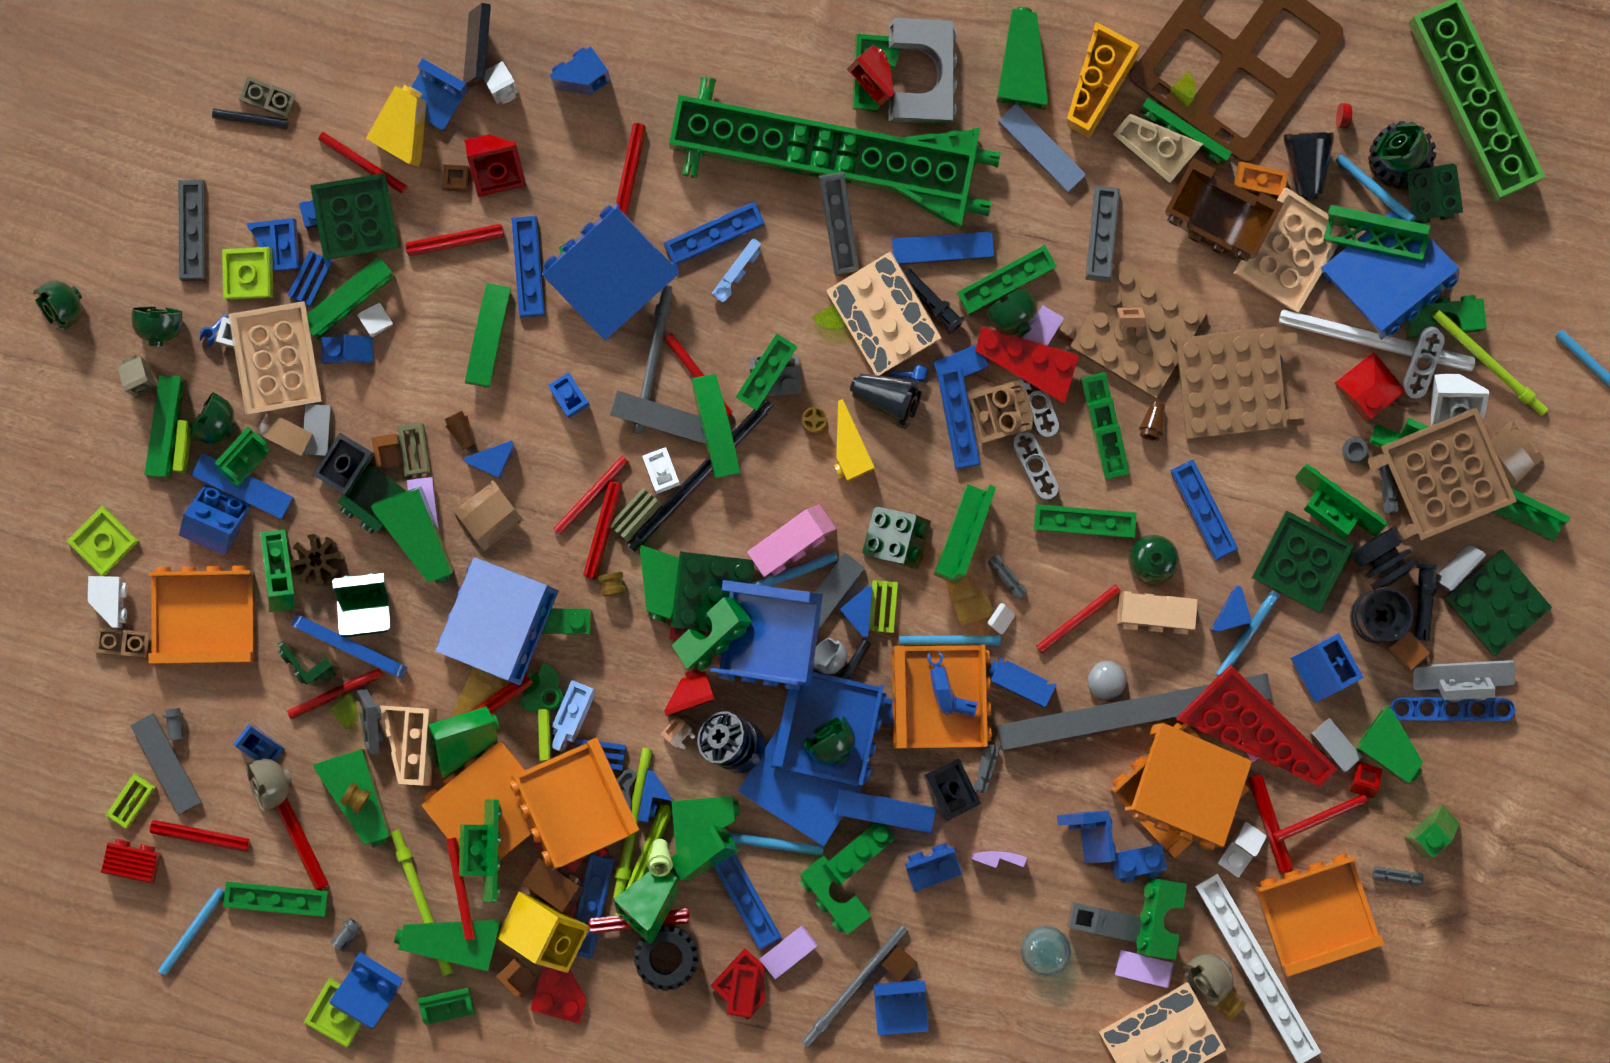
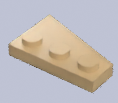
M1132 114L1128 115L1113 133L1116 138L1169 183L1173 181L1203 145V143Z

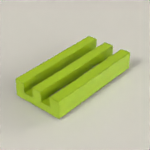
M178 420L173 462V471L177 473H186L188 470L192 424L184 420Z
M872 581L869 631L894 633L898 582ZM877 586L882 587L879 627L874 626ZM887 587H892L889 627H884Z
M548 709L538 710L540 761H547L552 759L550 711Z
M134 773L105 816L128 830L156 789V786ZM136 781L139 782V786L118 817L115 816V812ZM144 787L148 788L126 822H124L123 818Z

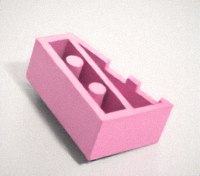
M820 504L804 510L747 551V553L764 577L770 574L775 577L786 569L785 564L790 560L793 562L798 561L806 555V549L811 546L816 548L826 541L825 536L834 531L836 527Z

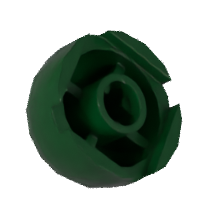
M1400 124L1395 126L1397 131L1389 134L1387 131L1380 138L1375 150L1380 161L1389 170L1396 173H1406L1420 167L1427 157L1429 146L1425 133L1417 124Z
M49 281L33 291V294H38L39 296L35 299L36 304L48 322L51 324L54 320L59 325L55 329L64 332L78 321L82 311L80 303L82 296L75 286L70 287L61 281Z
M1027 288L1008 294V300L1003 303L1000 300L997 301L987 311L986 315L990 323L998 332L1005 335L1018 334L1023 336L1032 330L1031 325L1037 318L1038 308L1033 294Z
M155 306L134 307L131 319L135 334L140 339L147 340L149 346H163L165 341H171L179 334L183 319L181 310L165 307L166 310L156 309Z
M212 392L205 401L203 410L196 417L190 431V436L198 441L214 444L221 441L225 435L230 437L236 427V423L233 422L235 413L229 401Z
M1155 534L1144 536L1136 541L1130 549L1128 557L1130 570L1134 577L1144 584L1158 585L1165 583L1173 577L1178 569V550L1173 542L1164 536Z
M842 716V721L835 717L814 730V733L817 735L811 740L807 737L803 743L808 754L816 762L827 765L835 763L840 765L850 758L849 754L854 748L856 739L850 723L845 716Z

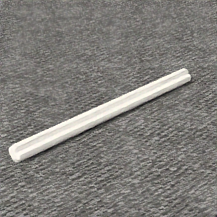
M1282 310L1279 317V323L1282 325L1412 357L1417 344L1389 336L1381 340L1379 333L1288 310ZM1441 350L1437 364L1471 372L1475 366V358ZM1424 356L1419 358L1421 360L1430 362L1429 357Z

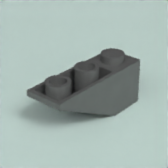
M1072 902L1067 927L1136 942L1140 934L1141 920L1139 916Z

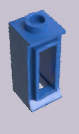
M1000 658L999 662L993 661L988 671V674L991 675L990 682L1043 708L1046 707L1057 684H1047L1048 680L1012 662L1006 661L1003 663L1004 658Z

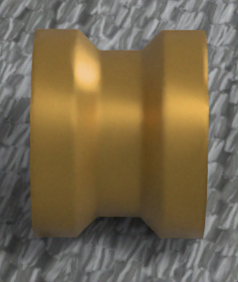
M810 407L805 410L802 415V426L807 432L812 434L820 433L826 427L827 417L822 409Z
M623 572L598 576L599 582L602 583L603 587L601 590L602 597L626 592V587L622 585Z
M353 782L342 797L340 804L350 806L353 812L359 814L368 801L371 792L361 790L358 784Z
M1231 990V993L1214 1008L1217 1011H1222L1225 1014V1018L1231 1021L1245 1007L1246 1002L1238 999L1235 996V992Z

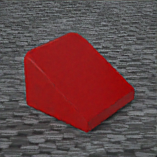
M1358 761L1350 791L1374 798L1379 790L1383 769Z

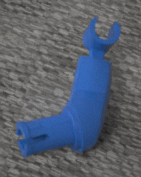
M938 651L940 659L937 663H933L929 653L927 660L934 668L930 671L932 689L940 711L946 715L954 712L974 718L978 702L957 698L951 688L946 668L941 667L943 655Z

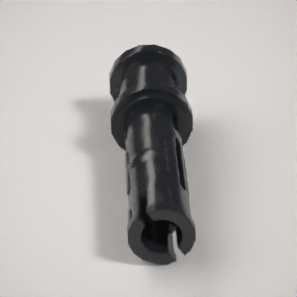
M911 268L904 272L918 298L932 311V318L934 320L938 319L948 329L947 333L949 335L956 331L965 321V318L963 316L960 317L950 307L948 301H942Z
M1417 564L1416 568L1419 569L1418 584L1415 585V589L1419 593L1416 638L1418 640L1431 641L1433 596L1438 591L1436 586V570H1439V565Z

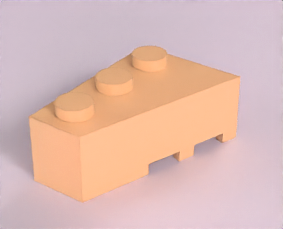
M1123 591L1119 594L1117 624H1122L1125 630H1138V626L1148 627L1149 632L1163 633V628L1173 629V634L1188 635L1189 631L1195 630L1198 599L1155 596L1154 594H1132L1131 592Z
M380 706L387 728L385 729L386 734L389 737L392 749L391 755L398 784L432 786L434 753L428 724L436 722L437 710Z

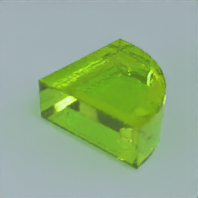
M1189 71L1170 89L1187 107L1193 101L1196 90L1194 77Z
M834 304L812 316V319L819 326L826 329L839 330L846 327Z
M351 693L330 709L345 729L352 724L356 715V704Z

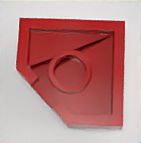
M744 948L710 986L728 1002L734 963L760 967L753 1008L754 1014L765 1002L764 965Z
M542 966L530 1010L580 1024L587 998L577 983L571 969L566 973Z

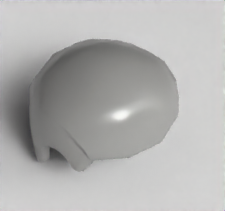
M827 638L820 642L815 649L813 669L817 673L825 675L837 673L847 660L846 647L839 640L834 641L832 638Z
M1112 660L1098 662L1088 675V688L1095 697L1101 700L1115 699L1126 687L1125 670L1120 664Z

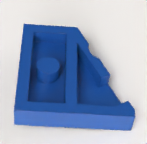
M288 218L247 223V227L253 233L259 247H272L273 271L300 269L296 219Z

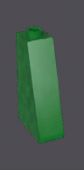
M1017 7V9H1012L996 102L1013 105L1017 103L1019 106L1045 110L1048 97L1037 13L1032 12V9L1028 7Z
M422 486L373 503L371 508L427 582L435 580V583L438 584L450 579L449 575L453 573L454 568Z
M365 749L313 764L316 773L364 845L371 843L373 848L386 844V838L392 836ZM353 782L358 784L361 790L371 792L368 801L359 814L353 812L350 806L340 804L342 797Z
M462 921L403 924L402 929L397 928L394 943L398 944L397 950L488 971L500 921H472L475 939L466 941Z

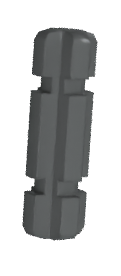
M1386 464L1379 468L1380 476L1383 477L1380 480L1382 500H1385L1383 512L1392 514L1397 513L1399 510L1398 502H1395V499H1397L1396 481L1393 478L1389 464Z
M999 555L993 556L988 561V565L992 570L997 571L996 575L1008 589L1012 590L1011 593L1016 599L1023 597L1027 593V589L1022 583L1019 584V579L1007 565L1003 564L1004 561Z
M988 743V747H985L983 753L986 754L985 757L982 756L977 772L979 778L978 780L975 779L974 790L982 793L988 792L990 785L988 779L991 780L997 761L994 759L995 756L998 757L1000 751L998 745Z
M1379 866L1373 868L1372 878L1374 880L1384 881L1385 879L1386 882L1405 885L1410 883L1411 886L1420 887L1423 883L1422 873H1409V871L1391 868L1386 870L1385 867Z

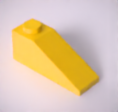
M843 399L838 401L836 460L838 464H835L834 467L839 478L844 477L846 482H849L873 471L875 467Z

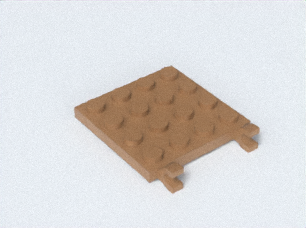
M1121 261L1118 266L1113 264L1111 282L1107 283L1080 330H1076V328L1064 321L1058 333L1073 341L1069 348L1156 399L1178 363L1176 338L1194 336L1207 312ZM1142 307L1145 314V327H1140V335L1136 336L1135 327H1128L1126 336H1123L1117 319V308Z
M1267 327L1176 338L1186 438L1287 427L1288 419L1305 418V410L1302 407L1285 409L1279 344L1298 343L1297 333L1278 334L1277 327Z
M1477 407L1383 445L1381 448L1384 454L1368 459L1371 471L1389 464L1413 520L1412 524L1398 528L1403 539L1419 534L1420 539L1423 540L1517 502Z

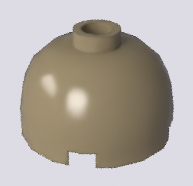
M261 759L246 764L248 780H252L254 788L252 792L260 809L266 811L280 805L288 795V784L292 783L288 769L283 770L279 763L271 759Z
M1201 954L1183 966V969L1188 971L1184 976L1190 987L1200 998L1205 995L1210 999L1207 1002L1209 1005H1218L1231 993L1233 988L1232 967L1226 959L1212 954Z

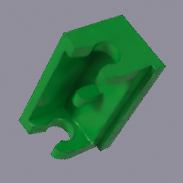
M247 427L215 462L216 472L238 488L270 453V449L266 446L268 443L252 431L251 428Z
M470 986L418 998L422 1021L425 1025L476 1014Z

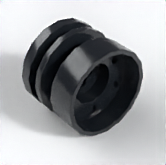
M1396 526L1350 553L1359 568L1369 564L1373 567L1365 575L1366 579L1378 575L1379 579L1370 584L1373 590L1395 583L1409 574L1410 570L1419 563L1416 557L1407 562L1403 560L1404 557L1412 552L1410 548L1398 552L1396 549L1404 541Z
M1384 588L1365 592L1357 597L1351 606L1350 622L1351 627L1360 638L1367 642L1381 643L1398 640L1404 636L1412 626L1414 614L1412 605L1404 594L1395 589ZM1375 612L1381 613V615L1379 616L1380 621L1375 620V618L1377 617Z
M728 711L710 715L703 722L698 732L697 744L699 752L704 759L730 772L745 773L752 770L760 762L764 754L765 740L758 726Z

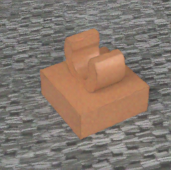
M1117 308V319L1122 335L1126 336L1128 327H1135V334L1139 336L1141 333L1140 327H1145L1143 308Z
M678 715L661 733L675 748L679 746L681 749L686 748L682 743L686 736L692 739L695 738V735L691 732L692 728Z

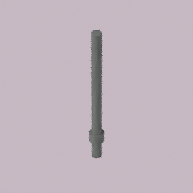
M669 285L662 289L659 304H656L654 313L657 316L640 398L649 401L666 317H669L671 310L669 302L672 286ZM635 423L633 433L643 434L645 426Z
M902 925L899 926L823 1017L819 1016L813 1023L814 1027L801 1041L804 1045L810 1048L821 1033L825 1034L831 1027L829 1024L909 932Z

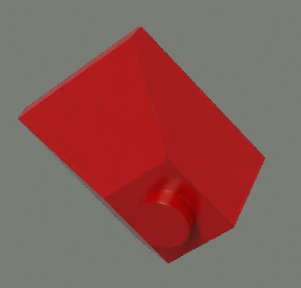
M872 45L847 68V71L880 107L894 94L891 68L884 51L880 48L876 49Z
M490 134L464 140L466 155L478 197L527 186L516 142Z
M1375 352L1335 382L1336 386L1365 422L1372 419L1405 392L1402 385Z
M690 670L685 672L686 677L680 680L664 710L666 716H671L715 700L706 671Z

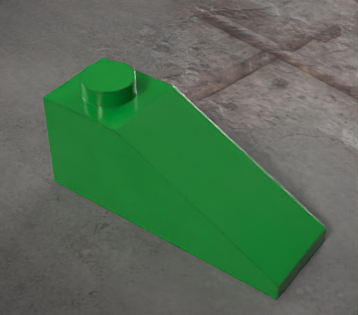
M286 531L260 532L269 612L295 610Z

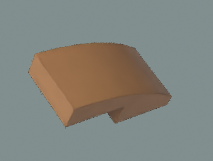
M267 411L256 432L299 456H302L313 435Z
M97 627L94 653L146 658L149 632Z

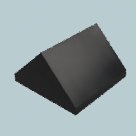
M339 433L313 475L345 496H348L374 453Z
M959 758L924 775L945 821H949L981 804Z

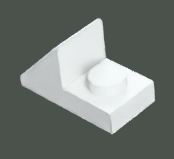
M666 447L642 456L656 494L680 485Z
M1245 821L1217 861V864L1239 878L1251 859L1257 856L1267 836Z

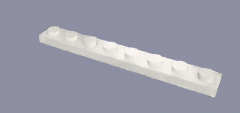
M1215 874L1196 885L1195 888L1297 1063H1304L1320 1054V1049L1219 875Z

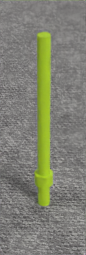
M1439 309L1433 313L1432 317L1518 395L1517 398L1522 403L1530 405L1541 416L1548 411V408L1535 397V393L1529 387L1525 388L1444 313Z
M642 748L632 799L631 813L637 826L647 770H649L652 749ZM636 834L624 839L619 868L616 867L615 872L617 880L613 898H616L625 891L626 882L630 880L631 870H629Z
M400 829L390 832L397 852H395L397 860L402 863L423 923H434L411 857H413L409 847H406ZM437 959L443 976L453 973L449 962Z

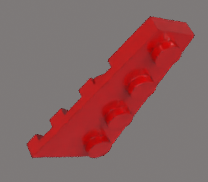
M986 327L981 328L975 352L1065 404L1079 355L1013 335H1005Z

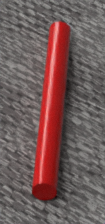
M325 132L319 135L318 140L372 175L385 173L387 185L401 194L405 191L406 184Z
M672 333L667 335L664 340L694 378L705 376ZM724 401L727 416H729L733 411Z
M622 455L553 529L561 535L629 461Z
M1116 584L1037 644L1036 647L1040 653H1044L1120 594L1121 590Z
M377 668L287 710L288 716L292 720L382 678V671L380 668Z
M1365 794L1359 795L1273 833L1274 839L1278 843L1367 804L1368 799Z
M456 837L446 839L464 937L465 941L475 939L464 876H459Z

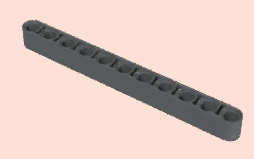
M1267 673L1245 677L1266 699L1272 698ZM1209 685L996 725L1001 750L1177 717Z

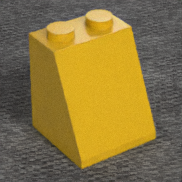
M404 84L403 88L394 87L366 139L406 163L419 166L422 159L427 101L421 98V92Z
M518 892L496 938L535 964L568 973L590 927L535 896Z

